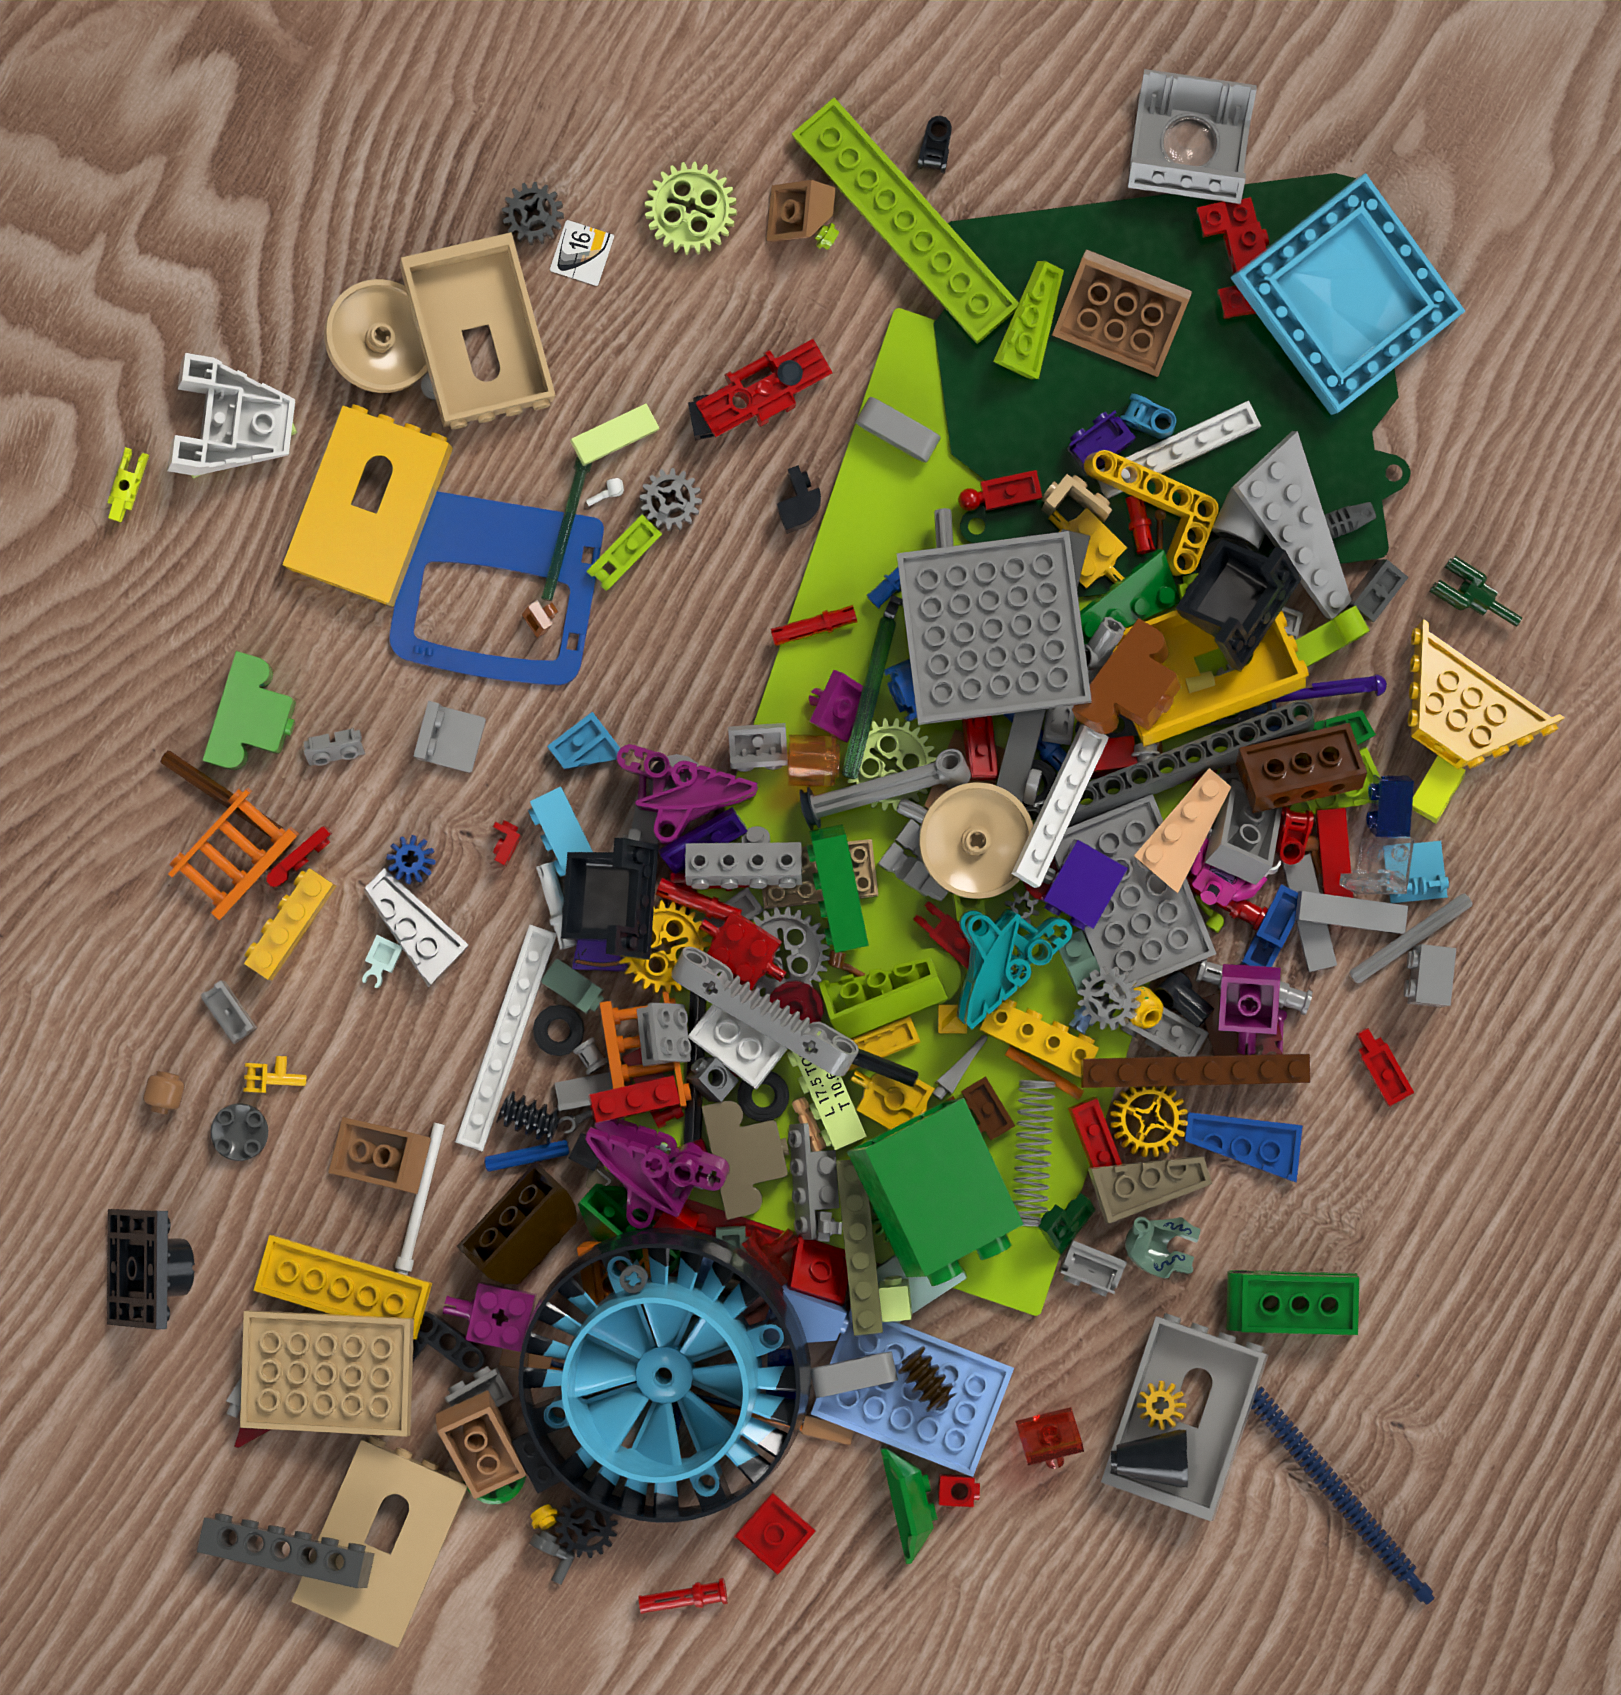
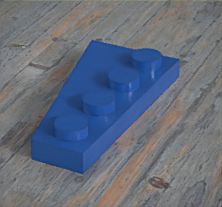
M1187 1113L1186 1121H1188V1125L1185 1127L1184 1141L1297 1183L1303 1125Z

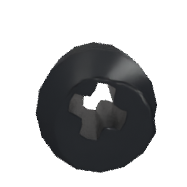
M512 1091L505 1098L496 1123L504 1117L505 1127H509L514 1121L515 1131L519 1132L525 1126V1135L530 1136L536 1130L537 1140H540L547 1134V1144H550L557 1130L560 1118H558L557 1108H554L548 1114L547 1104L544 1103L538 1110L536 1109L537 1100L533 1099L529 1105H526V1096L523 1095L518 1101H515V1091Z

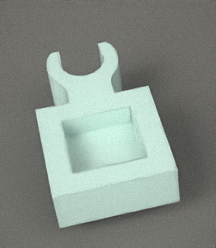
M376 935L365 959L366 962L373 965L363 975L362 981L366 983L370 975H375L377 977L375 988H379L383 981V971L393 972L402 953V947Z

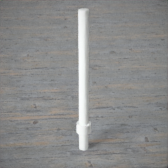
M433 1124L430 1136L431 1142L418 1194L415 1196L401 1256H397L395 1264L397 1272L408 1275V1272L412 1271L414 1263L412 1255L445 1127L443 1124Z

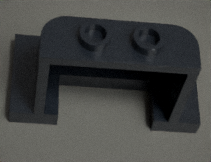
M1221 539L1210 557L1202 564L1201 570L1194 581L1188 585L1186 593L1176 606V610L1181 617L1215 637V642L1231 668L1241 672L1302 579L1284 549L1276 546L1267 558Z
M614 838L613 852H567L561 939L606 942V954L650 960L659 845L628 838Z

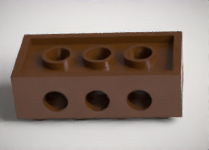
M1350 723L1240 747L1236 760V767L1252 813L1362 789L1367 775V770Z

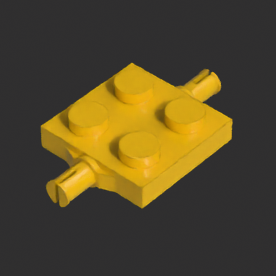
M1088 508L1077 518L1069 522L1057 510L1048 518L1060 530L1059 532L1065 529L1090 535L1079 580L1086 589L1096 579L1104 575L1114 584L1118 580L1113 575L1120 581L1125 578L1113 566L1117 558L1127 547Z
M857 1069L853 1074L860 1077L862 1081L854 1076L850 1078V1081L864 1087L863 1096L855 1110L888 1129H892L927 1111V1101L935 1089L919 1079L913 1087H910L877 1073L869 1078L857 1071Z

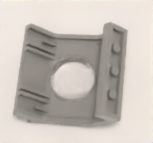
M1144 69L1129 165L1128 188L1241 204L1246 173H1243L1257 85Z

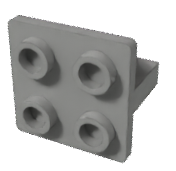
M649 1003L648 1007L638 1008L637 1017L643 1066H654L670 1062H690L691 1044L688 1040V1016L685 1006L683 1004Z

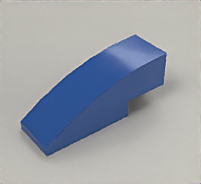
M1282 884L1280 885L1240 965L1273 966L1296 921L1298 892Z

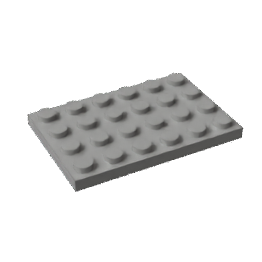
M1153 794L1067 828L1053 857L1059 870L1070 851L1068 849L1072 841L1076 839L1128 868L1095 928L1092 929L1086 926L1083 933L1099 968L1107 966L1109 972H1111L1114 967H1119L1120 975L1129 972L1127 980L1129 982L1137 981L1133 988L1216 954L1187 879L1185 878L1177 894L1134 857L1137 851L1163 822Z

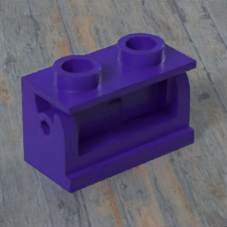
M1116 411L1109 415L1107 412L1102 413L1092 421L1093 427L1086 432L1082 428L1069 438L1071 443L1067 450L1084 472V461L1091 453L1107 450L1118 454L1134 442L1136 437L1118 416L1115 417ZM1098 457L1096 459L1097 468L1105 464L1102 458Z

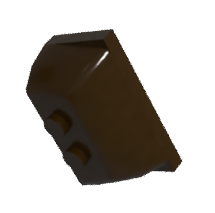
M535 1161L457 1247L488 1278L502 1284L518 1285L541 1263L542 1259L576 1224V1205L568 1191Z

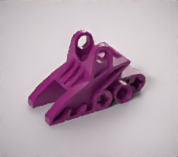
M624 745L617 753V761L620 767L626 772L639 776L638 800L635 802L638 809L658 813L654 824V833L657 839L664 845H668L680 838L689 822L714 810L746 801L756 796L758 790L756 782L740 777L736 779L734 775L721 771L717 772L715 769L702 765L697 767L696 763L690 761H680L674 767H671L669 759L665 754L636 745ZM633 751L637 759L644 761L645 772L640 770L642 767L640 763L631 762L630 766H628L623 756L629 755ZM662 761L665 763V769L661 773L657 774L650 771L651 765L654 762ZM684 770H689L692 777L690 780L686 778L687 782H682L679 776L680 772L684 774ZM672 776L677 787L665 791L668 779ZM647 778L653 780V795L646 797ZM666 824L675 826V832L671 837L660 835L661 828Z
M614 1119L596 1123L597 1129L590 1127L585 1139L599 1160L626 1188L628 1192L627 1220L635 1228L642 1229L649 1226L657 1208L678 1217L694 1186L711 1191L719 1190L725 1183L730 1171L729 1164L724 1158L704 1152L692 1142L686 1143L681 1149H678L676 1140L669 1134L660 1131L657 1134L656 1130L641 1125L638 1128L637 1124L622 1119L620 1121ZM662 1142L668 1144L666 1148L671 1150L663 1152L660 1150V1147L656 1148V1146H660ZM676 1157L673 1164L669 1163V1160ZM700 1166H703L702 1171L699 1172L698 1170ZM713 1171L717 1172L716 1176L712 1175ZM638 1208L640 1211L647 1213L648 1219L643 1222L637 1221L633 1217V1210Z

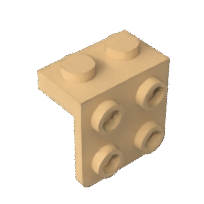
M1066 474L1059 485L1053 482L1041 499L1045 502L1041 510L1049 517L1067 495L1085 509L1088 508L1102 522H1105L1112 511L1109 507L1110 502L1101 494L1096 493L1094 495L1086 489L1088 485L1076 475L1071 477Z

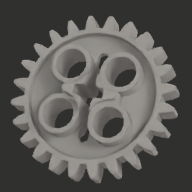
M775 907L774 916H770L765 910L763 911V921L756 916L753 918L757 926L779 939L777 929L782 928L785 949L791 950V955L787 956L789 979L784 977L779 982L775 978H769L766 975L759 979L756 988H766L765 995L767 993L771 994L777 986L787 981L798 980L808 983L813 987L812 979L818 982L822 981L817 972L827 971V968L821 964L822 961L830 960L829 956L823 954V950L828 949L830 945L821 944L820 941L825 938V933L817 934L816 931L819 929L820 923L813 926L809 924L812 919L811 915L804 920L801 919L802 910L800 909L793 916L791 915L790 907L786 908L784 914H781L779 908ZM791 929H799L803 933L804 938L801 944L793 945L788 941L787 936ZM775 953L774 962L783 970L782 958L776 957ZM802 957L807 961L808 969L805 973L800 974L793 970L792 962L795 958Z

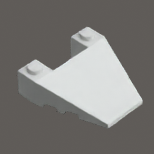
M185 353L180 366L178 390L206 394L200 439L174 436L170 445L167 471L197 476L288 456L295 399L264 383L256 382L247 377V374L239 370L235 371L213 357Z

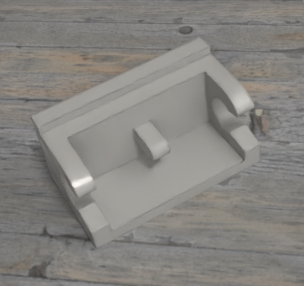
M220 980L214 984L211 990L201 994L202 1000L233 1044H236L257 1029V1026L225 981Z

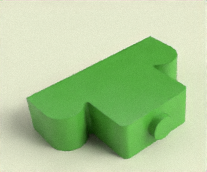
M236 651L205 750L204 762L229 770L241 769L248 761L246 745L275 754L281 753L286 735L291 736L294 729L295 720L292 719L296 701L290 696L263 689L273 679L272 668L265 660Z

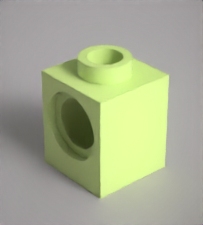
M888 1276L884 1278L885 1281H880L879 1283L882 1322L911 1320L912 1305L909 1278L902 1279L901 1276Z

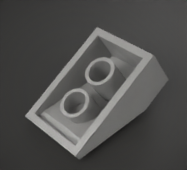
M1232 779L1229 784L1231 789L1220 809L1209 839L1205 863L1256 885L1272 868L1283 807L1252 813L1243 784Z

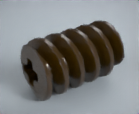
M923 1345L900 1362L903 1365L898 1373H909L905 1383L916 1382L912 1392H923L919 1402L929 1401L930 1403L926 1411L930 1412L942 1406L957 1393L949 1395L953 1388L951 1383L942 1385L946 1378L945 1374L935 1376L939 1366L938 1364L928 1366L932 1356H921L926 1349Z

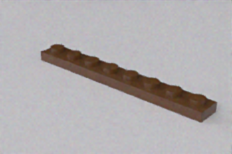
M1310 1054L1081 1059V1088L1310 1083Z

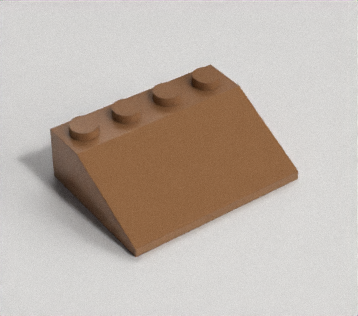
M1086 250L1052 335L1158 377L1192 291Z

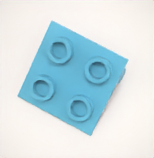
M1441 841L1384 847L1390 903L1448 898L1447 888H1449L1448 877H1445Z

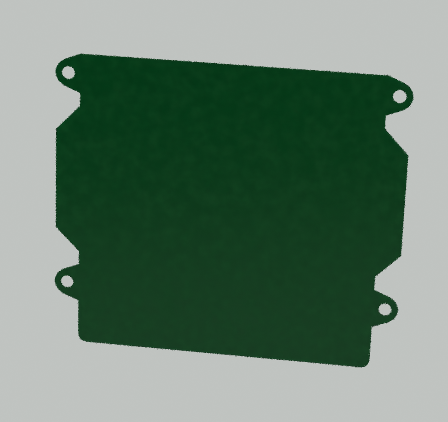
M1338 173L1244 184L1242 199L1251 197L1257 222H1260L1261 229H1266L1269 246H1271L1356 178ZM1163 194L964 219L948 223L1018 302L1021 300L1037 261H1046L1064 270L1039 379L1026 378L993 362L1014 313L978 344L946 309L942 311L934 322L951 454L987 481L1037 470L1043 497L1053 482L1059 485L1066 474L1071 477L1076 475L1088 485L1086 487L1088 491L1094 495L1099 493L1104 496L1097 480L1087 476L1067 450L1071 443L1069 438L1082 428L1086 432L1093 427L1092 421L1102 413L1107 412L1109 415L1116 411L1115 417L1118 416L1120 418L1121 415H1125L1131 402L1129 399L1131 394L1143 396L1174 413L1176 425L1173 434L1170 436L1172 437L1249 401L1261 425L1259 429L1166 471L1162 475L1214 498L1218 503L1219 514L1230 489L1289 433L1298 431L1324 515L1346 506L1371 502L1376 514L1375 519L1359 527L1357 530L1332 539L1340 564L1380 559L1387 555L1389 544L1382 500L1403 489L1409 482L1411 475L1410 467L1404 459L1397 455L1375 450L1372 431L1399 398L1395 368L1340 412L1330 415L1257 314L1224 319V312L1217 291L1218 289L1235 286L1230 278L1233 272L1223 238L1224 233L1203 237L1199 215L1196 212L1198 207L1223 201L1176 194ZM1086 250L1192 291L1158 377L1052 335ZM1137 408L1134 416L1137 415L1139 408ZM1159 418L1155 421V425L1157 428L1165 430L1170 427V422L1165 418ZM1127 426L1136 438L1131 445L1117 455L1126 458L1165 439H1157L1147 433ZM1105 464L1099 467L1098 470L1105 468ZM1390 465H1397L1401 468L1402 477L1398 481H1391L1386 477V469ZM1149 480L1147 482V490L1151 494H1154L1156 486L1153 481ZM1174 491L1172 500L1179 506L1181 497L1178 492ZM1121 492L1107 499L1110 502L1109 507L1112 511L1105 522L1102 523L1127 547L1117 558L1113 566L1126 578L1132 573V569L1140 563H1145L1152 557L1151 554L1154 552L1144 555L1137 554L1134 534L1129 529L1131 521L1125 501L1127 497L1132 495ZM1067 495L1056 510L1069 522L1077 518L1085 508ZM1042 500L986 511L983 502L977 509L967 511L962 516L960 522L962 535L971 543L1058 533L1060 530L1048 519L1049 516L1041 510L1045 503ZM1144 501L1147 518L1151 519L1152 523L1150 531L1156 551L1157 520L1154 514L1161 508ZM1199 503L1198 513L1204 517L1206 507L1204 504ZM1164 510L1166 517L1163 520V550L1165 555H1167L1181 517ZM973 518H980L984 521L985 529L981 534H973L969 531L968 524ZM1189 529L1187 537L1191 543H1194L1196 535L1192 529ZM1212 530L1210 532L1205 548L1212 541L1220 538L1215 533H1213ZM1265 534L1259 550L1253 552L1268 558L1275 546ZM1179 555L1177 565L1183 570L1186 562L1184 557ZM1201 558L1197 568L1192 573L1180 576L1172 575L1175 585L1184 584L1183 576L1200 572ZM1106 575L1096 579L1087 589L1079 582L1077 595L1078 597L1105 594L1114 583Z

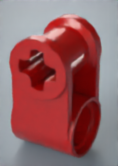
M1286 806L1282 808L1275 852L1286 864H1297L1305 855L1308 837L1314 820L1311 810L1299 812L1290 810ZM1294 844L1291 851L1283 852L1287 845Z

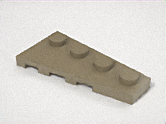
M1202 1156L1088 1168L1104 1221L1108 1224L1212 1184L1205 1159Z

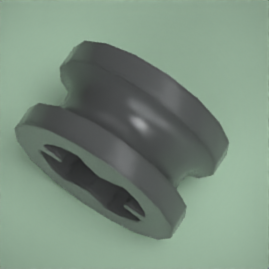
M639 1265L628 1266L620 1275V1285L628 1293L640 1292L648 1282L647 1272ZM633 1272L639 1274L637 1278L641 1277V1282L631 1286L629 1284L630 1280H626V1275L630 1276Z

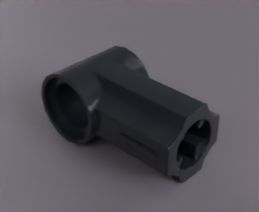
M1174 971L1154 992L1165 1008H1175L1196 1027H1200L1214 1010L1209 1003L1192 990V984L1188 977L1178 971Z

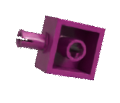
M1223 964L1219 1030L1239 1032L1237 1052L1245 1055L1246 1043H1248V1055L1256 1052V1033L1277 1034L1281 968Z
M479 1282L475 1299H472V1302L446 1296L444 1304L453 1305L456 1308L444 1306L443 1314L468 1319L469 1327L466 1336L468 1341L521 1352L525 1331L534 1311L537 1294ZM501 1309L505 1310L504 1314L509 1317V1320L504 1321L502 1325L498 1323L497 1318H494V1314L499 1313Z

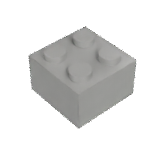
M1421 944L1414 946L1413 951L1408 952L1407 968H1410L1411 972L1410 980H1405L1404 997H1408L1407 1004L1434 1007L1451 1006L1456 948Z

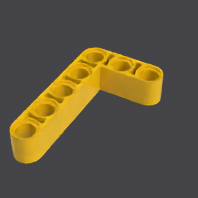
M1102 450L1088 455L1084 461V469L1087 475L1181 517L1166 558L1171 573L1174 576L1190 574L1195 571L1218 514L1219 508L1216 500L1209 495L1111 451ZM1098 457L1102 458L1105 462L1103 472L1096 467V459ZM1123 469H1127L1130 473V481L1128 483L1122 479L1121 473ZM1149 480L1153 481L1156 486L1154 494L1147 490V482ZM1174 491L1178 492L1181 497L1179 506L1172 500ZM1199 503L1204 504L1206 507L1204 517L1198 513ZM1189 529L1195 532L1196 539L1194 543L1188 540L1187 533ZM1179 555L1184 557L1186 562L1183 570L1177 565Z

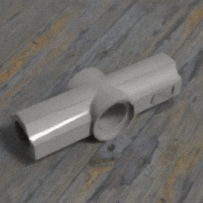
M1104 617L1089 643L1084 644L1089 685L1113 654V650L1124 635V626L1112 617Z

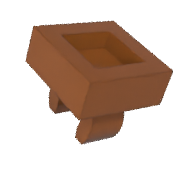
M538 601L525 609L522 616L535 636L539 638L547 633L553 625L550 620L555 617L558 610L553 603L542 608Z

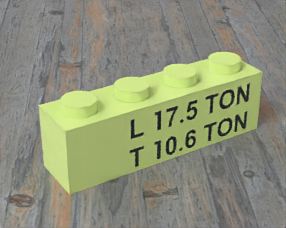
M791 1050L786 1051L792 1066L798 1065L803 1075L798 1080L804 1094L810 1092L814 1103L809 1104L815 1120L821 1118L825 1129L820 1132L826 1146L833 1145L834 1150H837L867 1137L841 1076H834Z

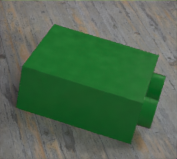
M964 1098L944 1101L847 1151L906 1277L927 1276L931 1286L947 1282L963 1272L958 1259L975 1250L980 1260H985L1002 1253L1012 1246L1007 1233L1024 1225Z

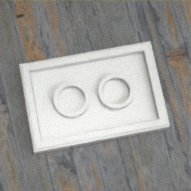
M714 1004L711 1005L688 1035L690 1040L711 1056L716 1057L723 1065L756 1090L788 1049Z

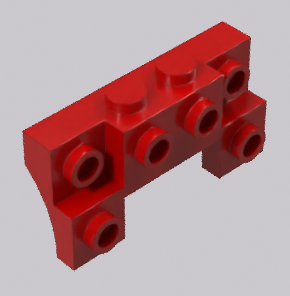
M1251 197L1242 199L1241 204L1225 203L1223 201L1196 209L1203 237L1224 233L1223 238L1233 275L1266 250V246H1269L1266 229H1261L1260 222H1257ZM1236 285L1218 289L1217 293L1222 304L1224 319L1256 314Z

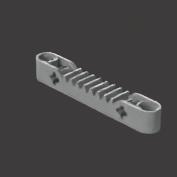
M685 947L682 950L671 972L672 978L677 983L834 1076H844L848 1072L859 1051L856 1043L824 1023H810V1018L808 1017L801 1021L799 1019L800 1012L797 1011L791 1015L790 1006L787 1005L781 1009L780 1000L777 999L771 1003L770 994L767 993L761 997L758 987L751 991L749 982L741 985L739 976L733 979V974L729 967L695 947Z

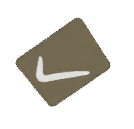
M597 1166L595 1171L589 1169L586 1187L592 1188L596 1183L603 1184V1186H613L615 1176L611 1172L606 1171L604 1167Z

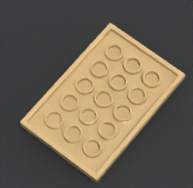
M244 1311L240 1428L410 1436L414 1318Z

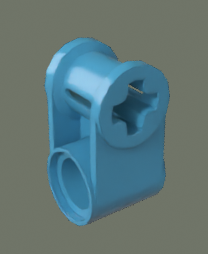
M1137 394L1130 395L1129 399L1131 402L1125 415L1120 416V419L1126 426L1161 440L1167 439L1173 434L1176 417L1172 411L1153 403L1143 396ZM1137 408H1139L1137 415L1134 416ZM1159 418H1165L1170 422V427L1161 430L1156 427L1155 421Z

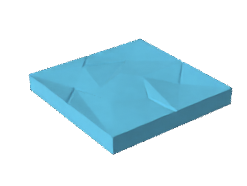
M1366 173L1357 177L1230 277L1330 415L1340 412L1465 312V309Z

